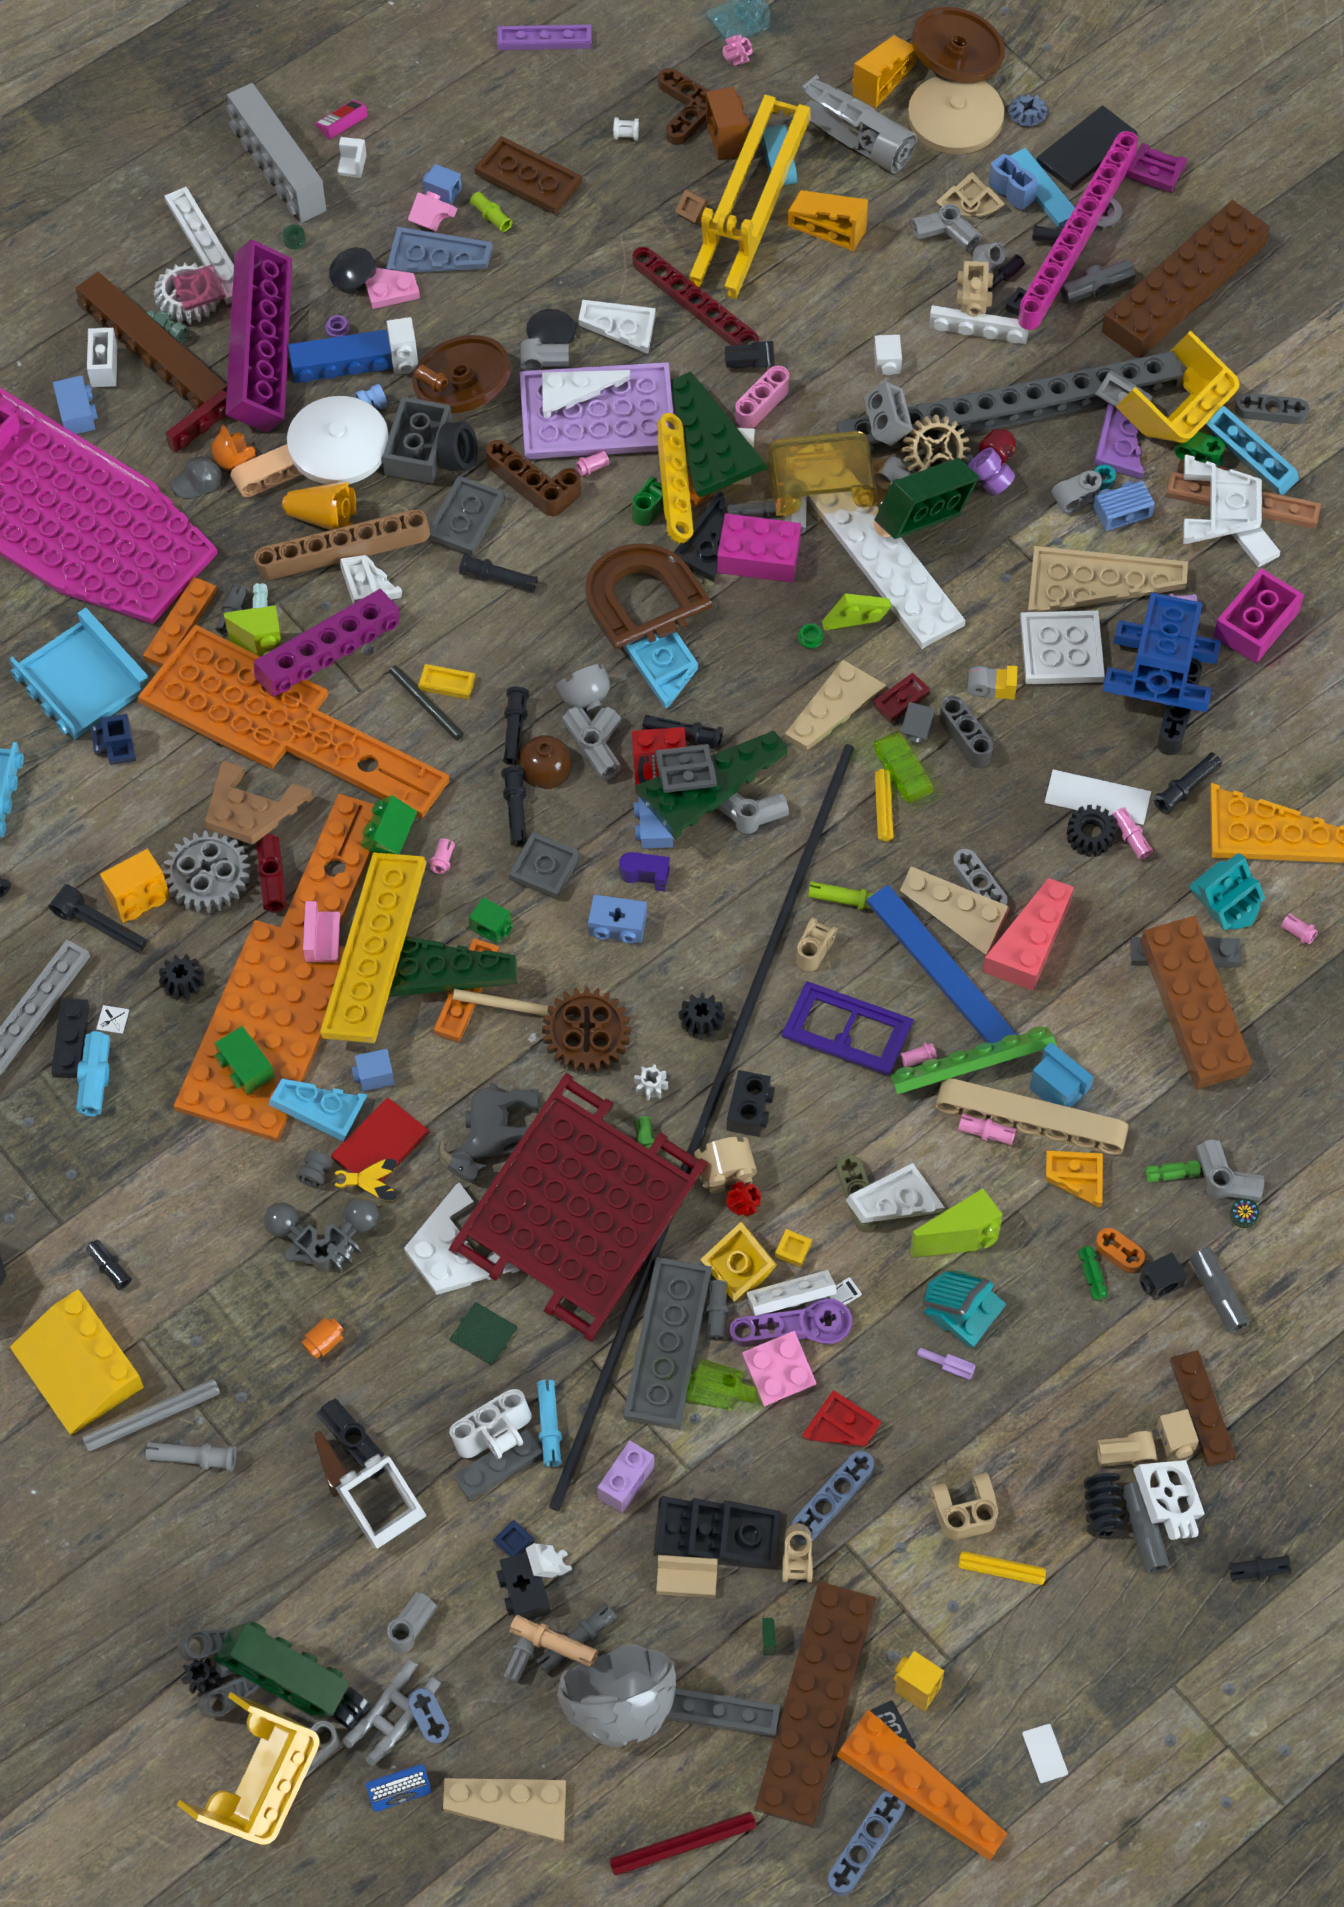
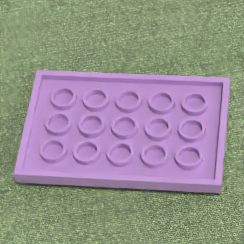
M669 362L520 371L526 459L589 456L601 450L605 451L606 454L658 451V428L656 423L664 413L673 414ZM630 370V380L624 382V384L616 388L611 385L600 390V395L584 402H578L568 409L564 406L551 412L550 417L543 418L542 373ZM668 422L666 423V425H667L670 429H674V428H672L673 425L671 426V423H670V424H668Z

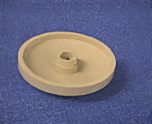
M939 75L921 84L910 99L908 121L912 132L916 134L923 144L939 152L967 154L978 151L992 143L1002 129L1004 120L1003 102L997 91L985 81L963 83Z

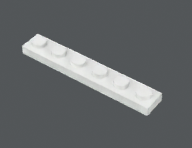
M187 187L165 195L166 204L202 264L207 270H212V273L219 282L217 284L220 287L221 296L226 304L232 303L234 265Z

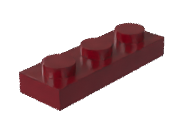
M221 390L165 432L168 447L174 453L181 448L187 447L193 439L201 433L208 431L214 423L227 416V393Z

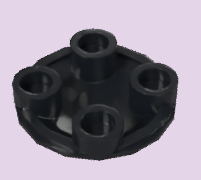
M359 247L349 248L339 253L329 268V278L332 284L339 289H343L346 293L355 292L357 287L376 274V267L371 253Z
M545 309L531 316L527 322L526 333L529 339L539 340L542 344L571 343L575 338V324L567 313L558 309Z

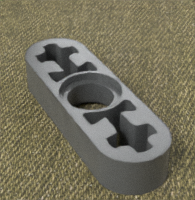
M1243 393L1236 400L1235 412L1244 419L1301 424L1307 419L1309 405L1306 401L1299 398ZM1244 404H1249L1250 408H1245ZM1267 405H1275L1279 410L1272 413L1267 411L1265 407ZM1294 409H1298L1300 414L1295 413Z

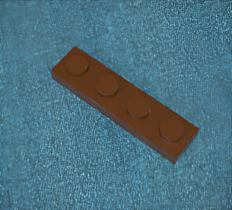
M1199 1351L1171 1357L1170 1364L1186 1409L1189 1411L1206 1466L1235 1460L1236 1454Z

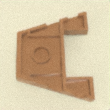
M223 761L205 820L206 829L254 844L276 828L278 821L286 815L292 816L298 811L297 807L303 802L308 804L314 798L313 790L291 784L279 802L237 789L236 786L245 775L244 767Z

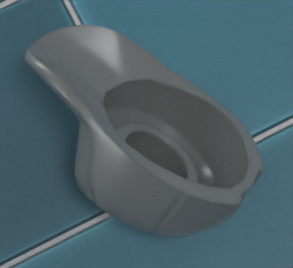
M199 456L191 459L186 464L184 470L171 481L170 485L178 496L190 499L212 492L220 487L224 479V473L221 466L213 458Z

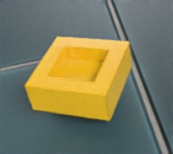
M786 1229L775 1252V1258L801 1268L811 1247L812 1239Z

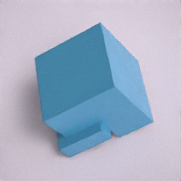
M1051 1042L1043 1051L1042 1061L1033 1069L1029 1089L1043 1101L1072 1108L1091 1089L1094 1077Z

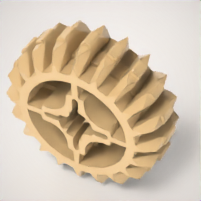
M938 415L933 416L932 422L928 416L923 418V424L920 421L915 422L916 430L913 429L908 433L911 437L903 439V442L909 445L902 448V452L909 453V456L903 458V461L912 462V465L907 468L910 472L915 468L918 470L917 472L923 471L935 460L943 463L944 461L960 458L964 463H967L969 458L964 456L963 453L970 452V448L963 447V444L967 443L969 438L961 439L960 437L965 430L962 428L956 431L955 428L958 424L956 421L952 422L949 426L948 417H944L940 423ZM928 430L944 432L937 440L930 437L926 438L922 435ZM949 439H951L954 444V458L952 457V453H950L947 448V443ZM918 442L921 443L920 446L925 451V457L922 461L917 452ZM941 442L939 445L940 450H938L941 453L931 457L933 455L931 446L934 447Z

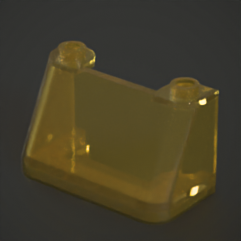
M853 431L780 438L774 440L768 446L769 486L776 516L790 515L797 512L801 507V496L851 491L853 502L857 506H878L871 450L865 433Z

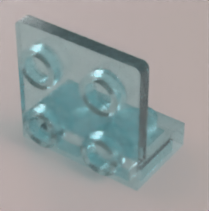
M731 0L706 12V18L725 42L727 38L741 34L742 38H749L770 28V8L764 0Z

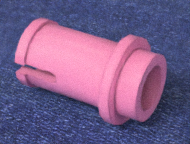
M601 450L587 458L580 457L575 465L581 476L585 475L588 477L591 475V472L608 466L610 462L606 452Z
M439 839L435 855L429 861L430 869L434 873L444 874L450 869L449 860L455 844L450 842L449 847H447L449 839Z
M1291 913L1288 914V917L1286 916L1281 925L1283 930L1285 929L1298 937L1302 944L1305 942L1311 944L1318 933L1314 929L1315 926L1313 924L1308 925L1294 917Z
M926 1042L923 1043L922 1047L900 1053L904 1067H914L926 1060L937 1059L933 1044H927Z

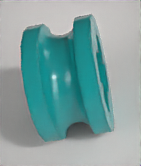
M1109 465L1096 467L1094 471L1100 476L1104 477L1106 475L1109 477L1108 480L1107 478L1102 480L1100 490L1111 489L1115 484V469Z

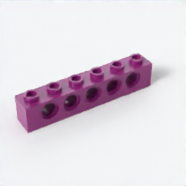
M380 588L254 661V677L272 697L281 692H286L291 686L302 680H307L322 668L331 666L334 661L343 656L350 655L355 649L366 643H371L376 637L386 631L393 630L399 624V607Z

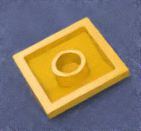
M740 1222L700 1259L704 1265L712 1266V1275L716 1280L728 1283L726 1293L734 1302L747 1295L746 1292L753 1291L762 1285L777 1265L743 1222Z

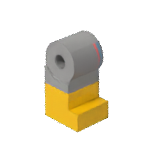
M983 666L973 667L968 672L967 690L974 696L1015 700L1018 666H1007V669H989Z

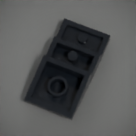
M662 1496L658 1504L653 1555L717 1559V1565L774 1569L776 1568L781 1511L725 1500L723 1503H717L697 1498L687 1501Z

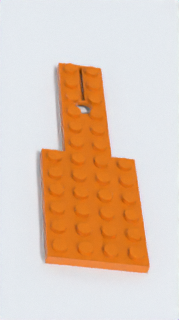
M196 624L138 696L140 704L270 769L275 767L287 751L381 799L390 795L395 796L417 811L416 816L423 819L450 781V775L319 711L318 709L328 697V690L309 680H302L291 686L288 691L281 692L272 697L254 677V661L260 658V656ZM370 758H373L378 763V767L371 772H364L357 766L360 760L366 761Z

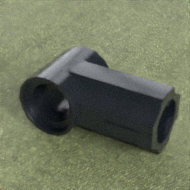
M774 341L752 342L751 345L725 346L726 368L775 366Z

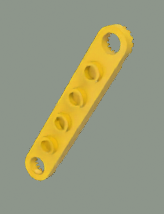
M664 413L657 421L656 427L658 428L657 440L665 520H667L666 532H668V536H671V540L674 539V542L678 541V544H681V542L683 544L693 535L683 424L676 415ZM667 422H668V424L671 423V426L673 425L672 428H674V429H670V428L666 425V423H667ZM681 526V530L684 529V534L680 533L676 527Z

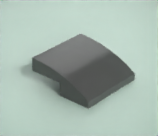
M708 744L656 750V762L664 793L717 786Z

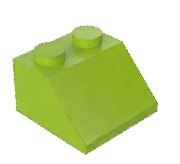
M276 605L224 613L230 642L260 657L283 644Z

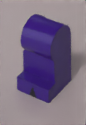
M628 852L621 856L619 872L622 880L628 883L637 881L654 883L656 891H666L670 871V857Z

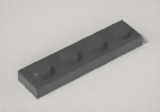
M1131 937L1130 939L1131 966H1149L1140 943L1141 937ZM1204 938L1215 967L1240 968V938Z
M676 1688L673 1705L665 1719L775 1738L780 1705Z

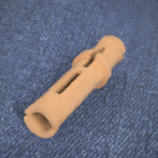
M516 1615L511 1624L510 1633L533 1642V1645L538 1648L541 1646L548 1648L589 1668H592L596 1662L599 1650L554 1632L544 1623L539 1625L520 1615Z

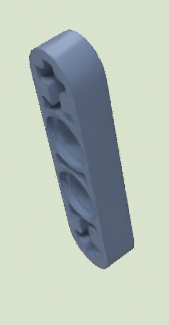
M865 1451L853 1453L792 1521V1525L797 1523L806 1525L810 1521V1515H808L810 1513L814 1518L809 1527L811 1541H813L871 1477L874 1470L873 1457ZM856 1461H857L858 1463H862L863 1461L867 1462V1463H866V1469H867V1470H864V1469L861 1468V1469L855 1474V1479H854V1478L851 1476V1474H852V1473L855 1471V1469H856V1463H855V1462H856ZM845 1480L850 1484L851 1488L847 1493H838L834 1489L835 1482ZM819 1501H826L831 1505L832 1509L828 1514L822 1515L815 1510V1505ZM797 1534L792 1536L799 1543L804 1544L806 1541L803 1535Z
M884 1791L830 1870L828 1887L833 1894L845 1896L854 1889L903 1815L906 1803L890 1792ZM893 1798H895L898 1800L897 1807L899 1809L896 1810L893 1808L889 1812V1814L887 1815V1819L891 1820L892 1822L888 1823L887 1820L884 1817H882V1814L886 1810L887 1806L885 1800L891 1801ZM869 1823H880L883 1826L884 1833L878 1838L869 1836L866 1831ZM855 1847H861L866 1851L867 1858L862 1863H855L849 1856L850 1851ZM844 1861L851 1869L858 1871V1873L855 1874L851 1870L847 1876V1883L849 1885L842 1884L839 1888L835 1885L836 1879L834 1876L840 1877L846 1870V1866L842 1865Z

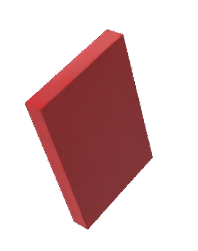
M387 1097L331 1154V1158L348 1173L359 1174L366 1168L385 1159L396 1160L398 1166L429 1135V1130ZM390 1174L378 1179V1181L383 1182Z

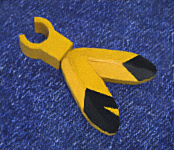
M394 1159L379 1161L359 1174L346 1173L342 1170L336 1171L335 1175L345 1176L346 1181L343 1184L335 1183L334 1185L338 1189L359 1185L362 1189L379 1199L394 1201L397 1198L394 1190L378 1181V1179L393 1172L397 1166V1161Z

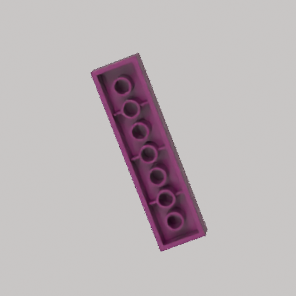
M250 239L234 255L226 415L269 433L285 420L292 258Z

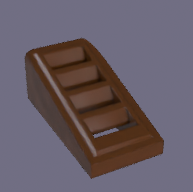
M317 1431L314 1433V1439L330 1493L335 1497L339 1495L336 1487L341 1484L339 1479L348 1474L323 1433Z

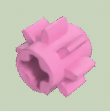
M739 34L726 39L727 45L723 47V55L728 62H733V65L736 66L750 61L748 55L752 53V45L747 38H742V35Z

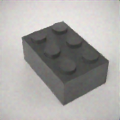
M402 396L382 457L385 475L434 484L441 462L437 450V437L440 428L444 424L452 423L451 405Z

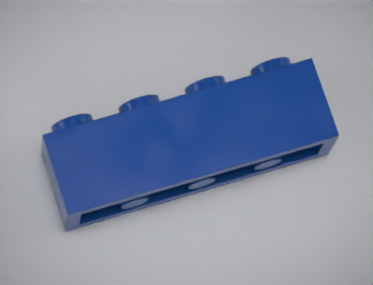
M387 329L288 344L295 383L325 378L332 379L338 376L358 375L364 372L383 371L393 368Z

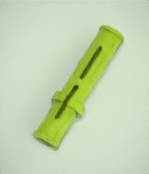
M810 881L807 898L856 906L858 910H863V908L871 909L866 902L874 893H869L867 889L862 888L859 891Z

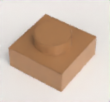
M685 190L675 212L694 223H699L708 200L690 190Z

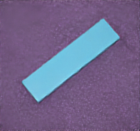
M1026 148L1010 155L1018 162L1020 168L1028 170L1036 177L1037 190L1035 201L1056 226H1065L1075 209L1072 203Z

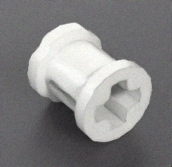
M615 117L613 138L616 140L619 137L633 138L635 141H638L639 119L635 118L634 121L619 120L618 117Z

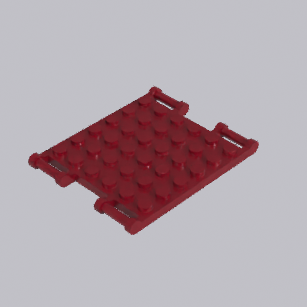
M565 1073L450 1245L448 1251L454 1255L459 1254L489 1273V1277L494 1281L500 1278L505 1267L510 1263L554 1292L543 1310L544 1313L549 1316H556L584 1334L586 1340L592 1342L709 1162L703 1158L697 1159L667 1140L668 1136L661 1132L649 1149L645 1148L603 1121L614 1102L607 1098L605 1100L575 1082L573 1080L574 1077ZM569 1090L598 1110L593 1115L563 1096L564 1092ZM661 1149L693 1170L688 1175L658 1156V1152ZM467 1238H471L499 1256L500 1258L496 1264L466 1246L464 1243ZM564 1298L594 1317L595 1320L589 1325L561 1307L559 1303Z

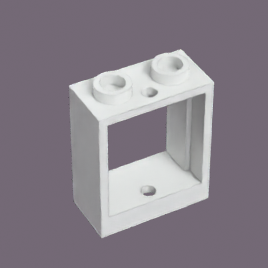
M379 1454L364 1463L366 1468L357 1474L353 1470L340 1478L341 1484L336 1487V1490L372 1547L377 1549L426 1517L425 1512L390 1456L384 1455L380 1457ZM384 1468L409 1509L374 1532L348 1490Z

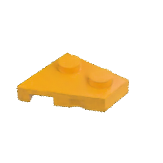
M1046 1151L1045 1181L1096 1207H1102L1103 1153Z

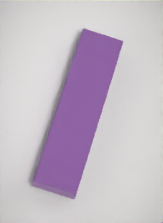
M591 25L497 26V50L592 48Z

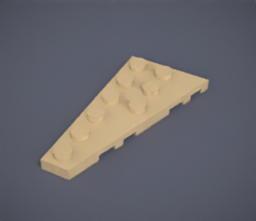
M1034 546L1028 612H1053L1151 595V592L1158 594L1185 589L1188 562Z

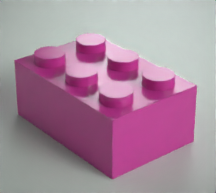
M725 514L717 556V573L793 583L800 546L801 523Z
M1260 568L1217 619L1213 637L1221 640V642L1257 664L1300 612L1304 594Z

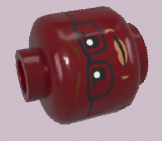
M993 429L979 443V451L981 452L991 447L1000 456L1001 463H1006L1016 452L1015 437L1006 429Z

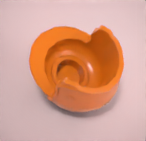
M222 425L219 434L212 442V455L219 466L225 470L232 471L236 466L254 459L255 449L252 446L247 447L241 432L233 433L230 436L226 427Z

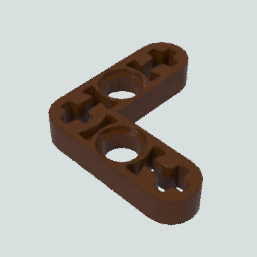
M666 68L658 74L659 88L686 105L666 126L667 141L674 145H680L686 142L706 121V92L710 90L677 70ZM684 89H691L694 92L692 94L685 95L681 91ZM695 115L698 118L694 121H689L685 117Z

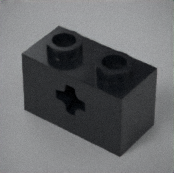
M527 1552L499 1560L501 1570L496 1571L500 1588L506 1587L509 1597L504 1599L508 1616L520 1615L527 1620H532L551 1614L542 1577L533 1575ZM523 1583L527 1591L521 1592L518 1585Z

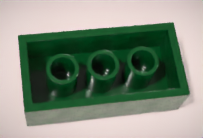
M956 458L951 461H944L942 464L934 467H928L923 471L911 473L909 476L895 479L889 484L888 492L878 506L879 511L874 521L895 540L959 516L980 476L960 458Z
M244 1623L230 1629L214 1661L314 1719L334 1714L350 1683L342 1678L343 1673L329 1666L327 1669L317 1664L318 1659L307 1652L300 1654L291 1649L292 1644L281 1637L274 1639L265 1633L266 1628L258 1623Z

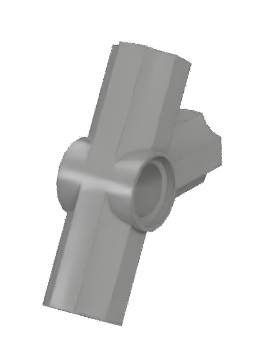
M574 707L568 710L562 717V721L579 745L581 755L589 760L601 779L608 780L615 777L621 770V765L606 743L621 723V716L614 709L609 707L601 708L591 722L583 708Z

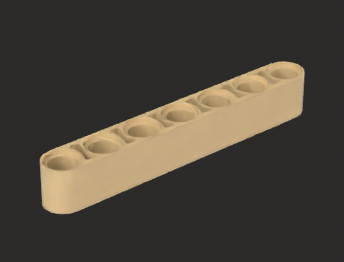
M952 1078L941 1082L935 1104L939 1111L961 1117L962 1113L978 1119L987 1120L988 1118L992 1119L993 1123L1015 1128L1018 1132L1111 1155L1122 1154L1129 1128L1127 1123L1115 1118Z

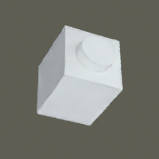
M900 334L875 336L874 359L876 375L901 374L902 353Z

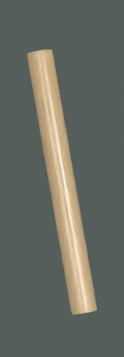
M454 989L453 1000L542 1016L549 1015L547 1012L548 1005Z

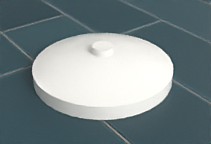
M331 396L310 403L294 417L288 430L287 445L294 466L307 478L326 485L339 482L352 484L370 476L383 463L382 457L389 435L384 418L373 406L353 397Z

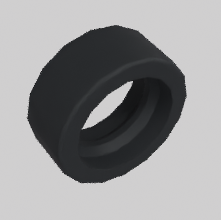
M466 422L446 423L440 428L437 437V450L440 461L445 469L449 471L468 470L475 464L478 445L475 432L470 424Z

